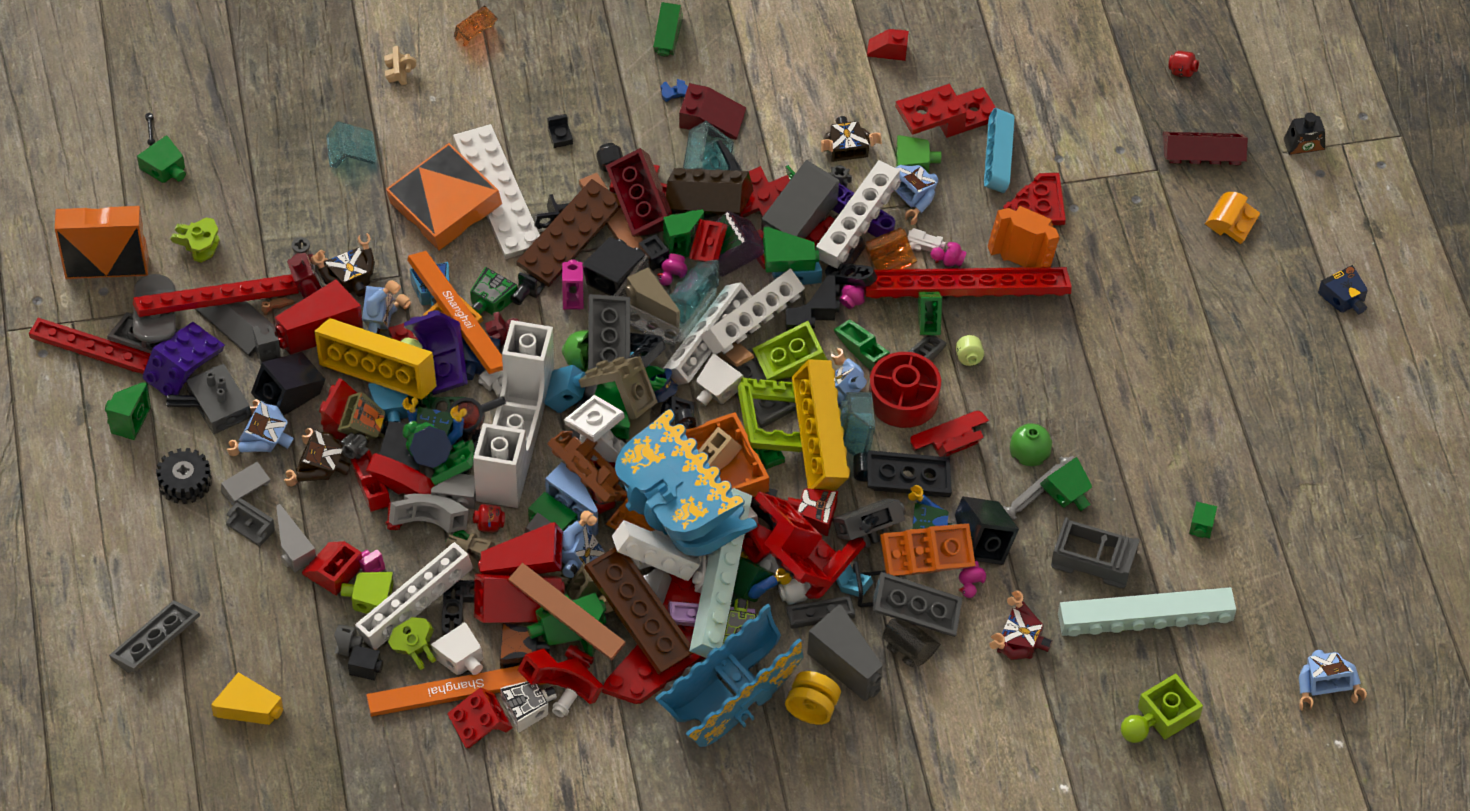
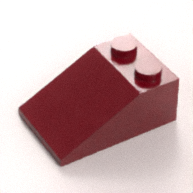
M689 83L679 112V128L737 140L746 113V107L709 87Z

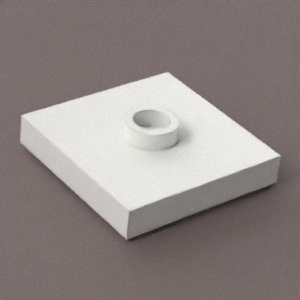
M593 395L565 418L564 421L568 427L596 442L625 416L623 411Z

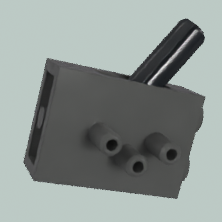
M224 364L212 367L210 370L194 375L186 380L189 395H168L166 399L167 407H197L213 435L252 417L249 403Z

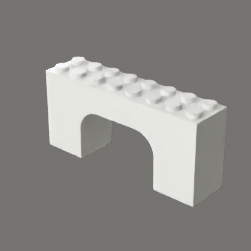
M511 320L502 352L503 381L500 397L504 396L506 404L497 407L493 424L483 423L473 461L476 501L518 508L545 408L544 401L552 371L554 370L553 327Z

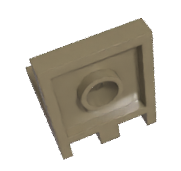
M640 356L628 359L619 357L612 362H608V360L598 362L596 368L587 370L585 372L586 375L579 379L581 388L615 381L630 420L637 419L658 403Z

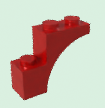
M544 648L525 654L518 668V672L531 685L546 683L568 688L576 692L577 695L589 704L597 701L604 687L576 657L557 663Z

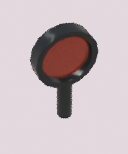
M501 396L481 405L473 398H460L452 404L449 413L457 405L459 413L461 409L465 408L467 414L462 417L464 419L463 434H470L482 426L485 412L506 404L504 396Z

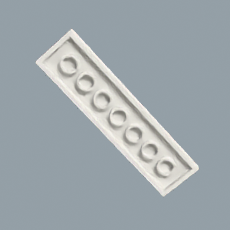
M492 125L454 134L453 140L458 152L499 190L502 205L488 214L487 219L504 258L509 259L522 255L540 234L537 227L534 226L533 218Z

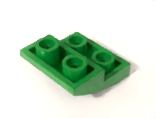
M462 440L456 443L453 449L450 450L447 461L433 468L435 472L431 480L434 485L472 467L474 462V443L472 440L467 442Z

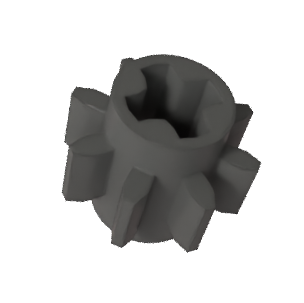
M842 165L831 167V172H828L839 179V183L846 188L848 183L852 182V175H849L850 169H846Z
M351 432L341 441L344 445L342 447L343 453L351 459L356 457L359 460L369 450L365 447L368 443L367 439L360 433L354 435Z

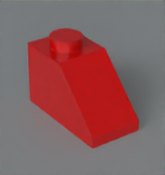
M888 29L870 38L867 57L906 61L909 31Z
M758 523L755 529L745 533L742 545L749 559L756 564L770 554V549L764 543L772 532Z

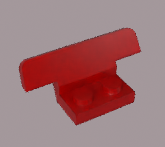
M974 411L912 435L910 444L914 451L932 444L939 457H947L979 444L984 436L981 430L974 432L972 428L987 423L989 420L981 411Z
M858 537L850 540L841 551L836 552L821 538L809 558L833 581V584L865 547L866 543L863 538ZM810 585L811 587L805 596L808 599H818L828 589L820 586L816 588Z

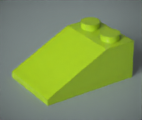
M809 321L752 348L766 379L773 381L792 377L808 359L828 360Z

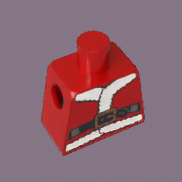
M806 488L803 490L801 499L788 497L787 501L820 534L828 536L838 503V491Z

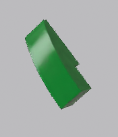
M851 319L834 329L835 334L849 351L871 371L880 359L890 354L887 349L876 342V337Z

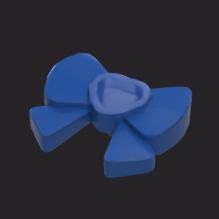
M677 79V86L672 88L667 82H664L660 86L662 99L668 102L672 98L685 97L688 88L685 81Z

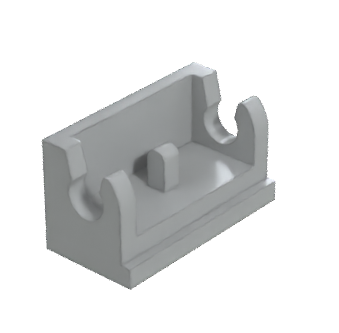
M255 462L222 482L221 492L233 506L239 498H243L262 485L267 486L271 479L260 464Z

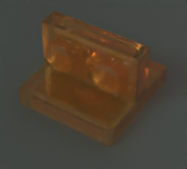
M901 227L865 242V248L876 270L902 269L917 262L910 247L907 234Z

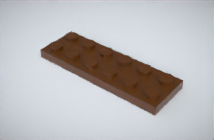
M591 179L517 260V266L549 287L562 273V263L574 260L621 208L617 195Z
M616 547L584 566L586 572L658 675L693 654V652L689 651L690 642L629 556L617 552Z

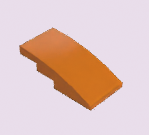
M969 523L931 526L923 529H911L880 535L885 570L887 574L893 576L925 574L976 566Z

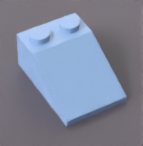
M561 462L545 478L546 493L578 514V521L581 520L580 516L583 511H590L593 513L592 516L598 519V509L585 485L580 481L581 478L576 473L571 472L566 467V464ZM598 520L593 526L586 524L591 533L596 536L598 534Z

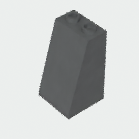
M806 160L762 217L761 230L763 231L764 227H770L805 239L838 204L839 179Z
M839 604L809 630L807 654L866 702L871 696L875 697L881 690L883 665L844 608Z

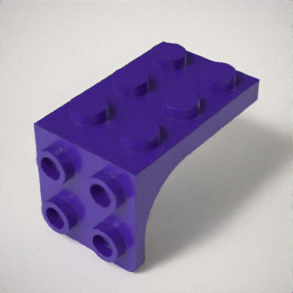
M434 310L422 317H412L410 321L404 323V328L414 333L421 343L422 349L433 352L436 387L433 389V395L468 384L459 321L440 311Z
M191 322L176 332L171 339L162 341L153 347L143 373V379L165 396L179 395L187 378L198 367L221 353L225 345L199 325Z

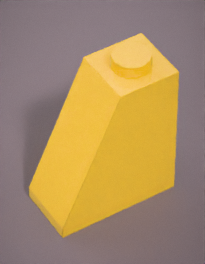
M239 672L211 704L213 716L217 718L270 725L274 719H278L283 712L281 697Z

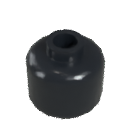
M606 143L599 147L596 157L600 170L607 172L606 165L623 157L619 146L614 143Z

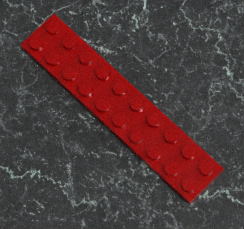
M1067 267L874 270L877 280L870 286H864L866 297L875 299L880 297L900 298L908 296L918 298L919 292H940L941 296L982 297L983 295H994L996 297L1003 295L1043 296L1045 294L1063 296L1071 294L1072 290Z

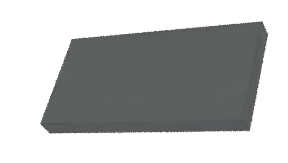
M751 348L747 350L754 355L752 360L739 367L728 363L740 372L744 378L757 379V383L760 379L767 380ZM737 392L735 396L739 399V394ZM753 399L756 420L761 428L796 410L794 402Z

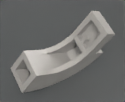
M432 494L404 495V500L391 502L389 522L392 525H398L412 521H427L437 524L448 533L467 528L469 510L460 503L446 497Z

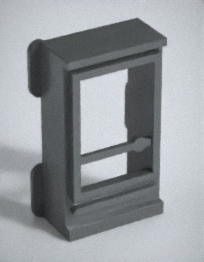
M1065 517L1053 551L1051 567L1067 573H1073L1074 570L1098 576L1103 578L1105 584L1123 589L1126 587L1140 539H1132L1068 520ZM1068 535H1074L1100 544L1096 559L1064 550ZM1103 546L1115 548L1110 563L1099 560Z

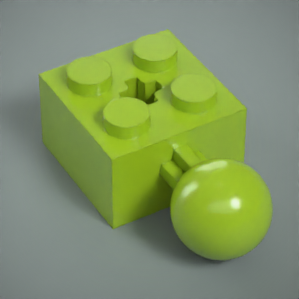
M1175 673L1140 695L1138 709L1144 716H1127L1121 723V734L1128 742L1139 743L1148 736L1149 728L1153 726L1163 739L1166 740L1199 720L1203 705Z

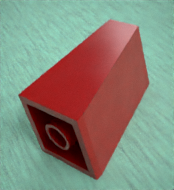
M335 279L275 317V330L280 348L286 349L292 355L316 347L315 330L329 318L363 329L361 305Z
M475 574L474 618L483 623L538 622L536 610L541 608V606L509 582L508 579L511 575ZM539 575L564 594L565 586L562 578Z

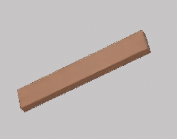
M598 173L579 180V185L582 189L591 179L608 189ZM621 208L606 223L616 240L621 239L628 246L639 248V243L643 240L640 236H632ZM646 257V262H647L646 265L650 264V261L647 259V257Z
M524 563L508 579L511 584L611 661L625 645L624 640Z

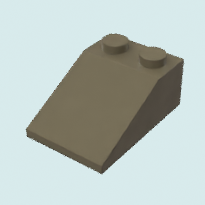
M646 268L628 276L625 290L627 297H630V310H633L637 317L675 337L679 336L680 310L651 270Z

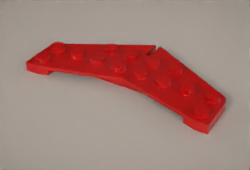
M670 574L672 581L663 602L666 610L668 611L670 601L699 604L701 593L694 591L693 575L687 581ZM678 625L691 644L694 627ZM637 645L606 679L602 693L633 704H641L664 688L668 682L681 676L686 668H692V666L705 659V657L693 653L658 675Z

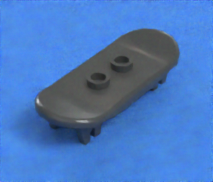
M149 274L139 279L135 284L134 297L176 291L175 285L172 280L164 275ZM133 306V335L142 341V348H146V342L159 343L169 340L175 335L176 312L139 317Z

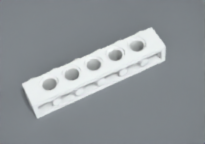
M878 160L817 244L816 250H819V260L835 268H838L841 262L844 263L847 260L851 248L857 246L859 237L862 233L865 234L872 219L878 217L882 205L888 203L893 190H897L900 186V170Z
M790 268L700 336L713 354L716 355L721 351L725 354L734 347L732 345L733 342L736 341L738 344L747 338L745 333L749 331L752 334L759 329L761 321L765 324L772 319L774 311L780 313L788 307L786 302L793 303L800 298L799 293L805 287Z
M741 282L724 287L663 367V369L669 368L672 370L671 378L678 385L689 383L712 353L700 335L752 297Z
M455 542L452 543L356 623L355 626L359 636L363 637V641L370 648L378 649L390 638L393 628L411 617H416L473 569L469 555Z

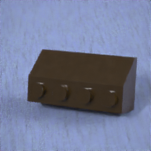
M674 168L667 180L666 198L671 211L675 213H686L692 210L703 209L704 214L725 215L728 212L729 215L741 216L754 190L749 171Z

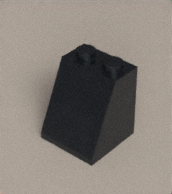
M609 237L584 261L582 266L587 285L609 296L625 297L627 294L625 290L627 277L643 270L647 262L646 256L641 249L632 248L621 239L616 240Z
M299 352L262 362L251 394L265 404L277 406L284 416L320 395L326 379L304 353Z
M962 496L955 512L957 524L969 523L975 561L1004 565L1019 528L999 501Z

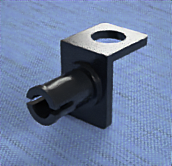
M549 194L547 202L548 213L537 214L534 226L537 229L547 228L569 203L557 204L553 194ZM550 218L549 222L540 223L542 219Z
M519 272V287L511 295L510 299L516 305H521L528 295L537 298L546 285L530 274L528 276Z

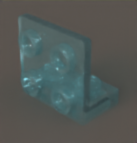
M337 121L326 135L330 167L337 168L342 161H345L346 157L371 164L376 162L372 131Z

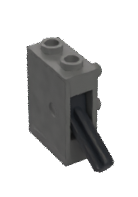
M886 498L833 517L832 521L838 538L853 540L858 537L863 538L866 543L864 548L871 546V542L874 544L880 541L878 530L881 529L882 533H891V525L905 521L904 515L906 510L903 503L899 500Z

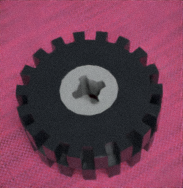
M179 448L177 453H173V451L168 452L169 457L164 455L161 458L162 463L158 462L156 475L159 489L162 495L166 496V499L170 501L173 498V502L177 504L179 500H182V504H187V500H191L192 503L196 502V497L202 499L204 497L203 492H209V486L212 485V476L209 461L206 460L203 453L199 455L197 450H194L192 453L190 448H186V451H182Z

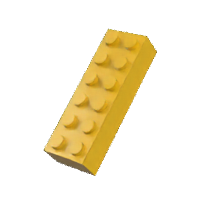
M331 318L315 330L318 359L321 366L421 400L436 387L433 352Z
M808 359L792 376L808 489L836 491L849 478L850 469L846 461L847 449L843 441L844 429L841 427V409L838 407V390L835 388V370L832 368L831 360Z

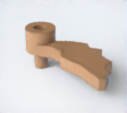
M277 297L270 302L264 301L261 305V311L264 312V315H268V312L274 308L293 305L294 300L287 299L286 297Z

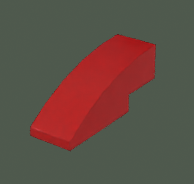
M368 450L359 460L355 457L353 459L350 458L365 501L370 512L388 507L390 498L386 486L366 472L372 458V454Z
M377 453L372 455L366 469L367 473L398 495L401 493L406 495L431 494V489L435 487L432 480L426 475L399 461Z

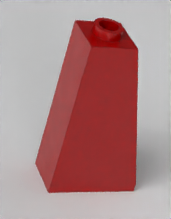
M553 522L481 551V560L478 562L479 571L482 574L512 575L522 563L537 574L561 571L563 531Z

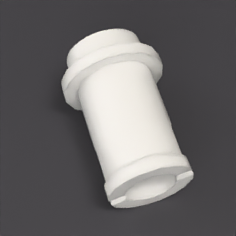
M567 688L558 702L553 704L552 711L556 716L564 717L568 715V709L577 698L576 692Z

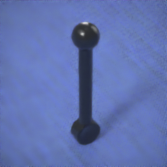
M147 113L145 115L148 121L149 132L147 143L151 146L155 143L152 132L153 114Z

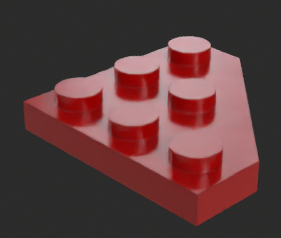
M1039 173L1034 178V181L1021 189L1011 202L1008 201L1003 206V209L1010 208L1016 211L1019 206H1022L1052 219L1053 225H1065L1066 218L1060 174Z

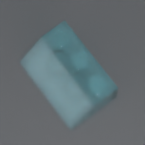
M707 121L689 130L683 168L727 170V163L717 145V141L721 140L731 153L734 142Z
M718 260L699 262L687 272L686 278L682 282H678L672 294L669 295L680 310L681 326H685L719 286Z
M846 392L845 401H841L840 421L841 427L844 429V446L853 456L871 449L875 431L872 392Z

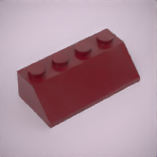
M1163 132L1164 158L1169 160V163H1181V160H1189L1191 164H1201V161H1209V164H1221V161H1229L1230 165H1241V162H1247L1248 138L1243 134Z
M639 148L606 165L632 236L662 232L663 217L673 214L650 155Z

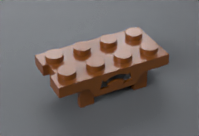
M562 431L554 438H551L547 444L552 448V453L566 463V467L571 472L576 473L586 487L591 488L595 492L597 499L602 502H614L615 500L624 501L627 498V492L618 484L620 480L615 469L594 449L598 443L597 441L593 442L587 438L582 443L576 436L571 437L573 431ZM593 455L598 458L596 459L598 465L601 467L600 470H598L595 467L593 461H591Z

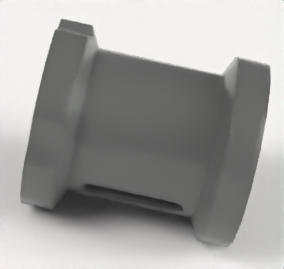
M299 237L293 240V255L297 253L311 254L308 239Z

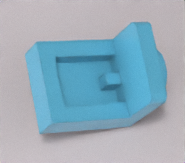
M849 564L836 581L841 592L859 597L856 572H853L851 564ZM860 574L864 595L874 582L871 576Z

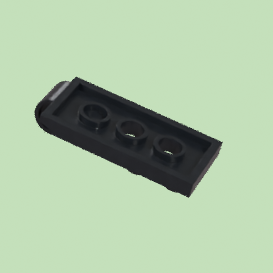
M872 450L858 453L853 457L854 478L857 481L867 482V488L874 491L910 494L912 492L910 488L919 485L923 489V495L950 498L952 494L950 457ZM910 471L913 476L908 477L903 472ZM924 473H931L934 478L929 479Z

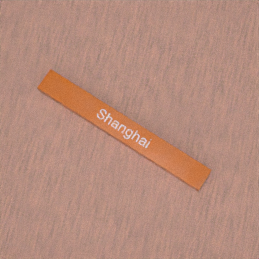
M423 251L408 255L407 261L445 314L460 322L463 339L489 374L502 371V354L428 252Z
M519 666L482 672L477 675L471 674L367 694L370 715L373 717L463 700L480 687L494 694L501 693L500 688L526 682L527 680L518 672Z

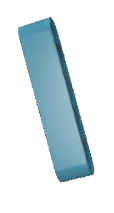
M994 108L988 121L984 186L1000 193H1005L1010 184L1015 117L1011 113Z

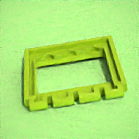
M741 378L737 388L744 427L751 447L756 449L803 452L800 432L793 431L792 434H787L782 430L766 432L758 428L753 399L795 402L793 383L779 381L777 386V381L760 379L757 383V379Z

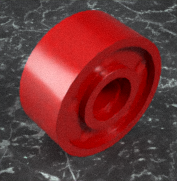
M896 352L883 357L875 364L870 375L868 401L872 412L881 421L894 427L912 428L926 423L934 416L939 406L941 391L940 373L933 362L917 353Z

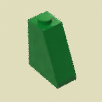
M661 2L653 45L654 52L660 56L668 57L675 53L683 21L681 5Z
M770 227L763 228L766 273L786 272L790 268L792 271H815L816 262H819V250H815L814 242Z
M616 382L598 384L595 395L624 412L625 418L610 430L615 437L629 440L630 422Z

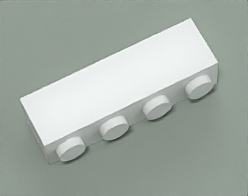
M623 520L612 535L617 552L689 581L700 566L697 556L682 553L670 539Z

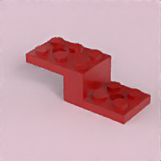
M950 84L898 100L895 103L896 109L912 135L940 126L946 138L987 125L992 110L996 108L984 87L956 95ZM974 107L977 108L978 111L969 110V108ZM919 110H924V111H926L927 113H926V114H921V113H918L917 111H919Z
M758 492L754 499L760 504V509L770 514L772 521L777 524L764 543L770 549L769 553L775 558L782 561L781 565L785 569L794 573L793 577L802 584L807 582L813 587L818 588L820 586L828 589L833 581L809 558L822 535L787 500Z

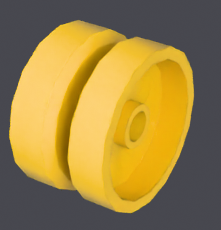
M802 671L795 676L792 690L788 693L785 706L799 720L809 724L823 725L830 721L841 690L834 680L826 675L813 671Z

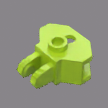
M206 217L196 223L191 222L190 225H176L174 230L177 233L172 234L170 240L175 244L185 246L186 250L190 251L194 261L202 263L214 256L220 242L217 234L218 227L214 219Z
M411 617L393 628L388 643L396 653L411 656L420 670L425 668L423 661L418 656L423 651L426 652L429 661L432 663L437 661L429 644L434 629L427 619Z

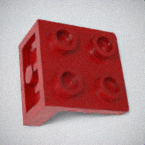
M482 687L448 712V716L466 748L472 747L493 729L507 733L513 728L495 694Z

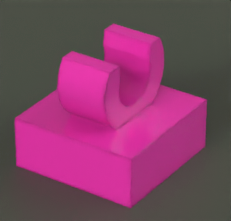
M368 550L362 552V559L359 560L362 572H381L386 569L382 554L378 550L372 553Z

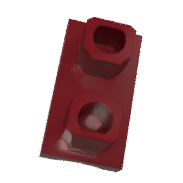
M498 311L493 313L494 320L486 322L485 327L489 336L500 339L501 345H504L511 320H519L512 318L505 321Z

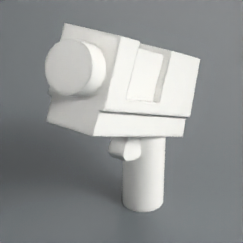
M913 228L909 230V235L905 239L906 245L899 252L902 256H906L913 249L931 252L933 248L940 247L944 250L946 242L943 241L941 236L935 237L926 234L925 231Z
M485 370L479 376V384H482L489 392L493 389L497 398H499L502 388L503 370L492 374Z

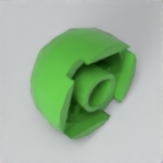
M588 330L576 331L569 335L562 347V354L566 363L569 366H576L583 372H586L588 368Z
M1029 423L1022 425L1015 430L1011 437L1009 448L1011 456L1013 458L1015 456L1022 465L1038 466L1043 464V461L1049 458L1051 454L1052 440L1050 434L1039 424Z

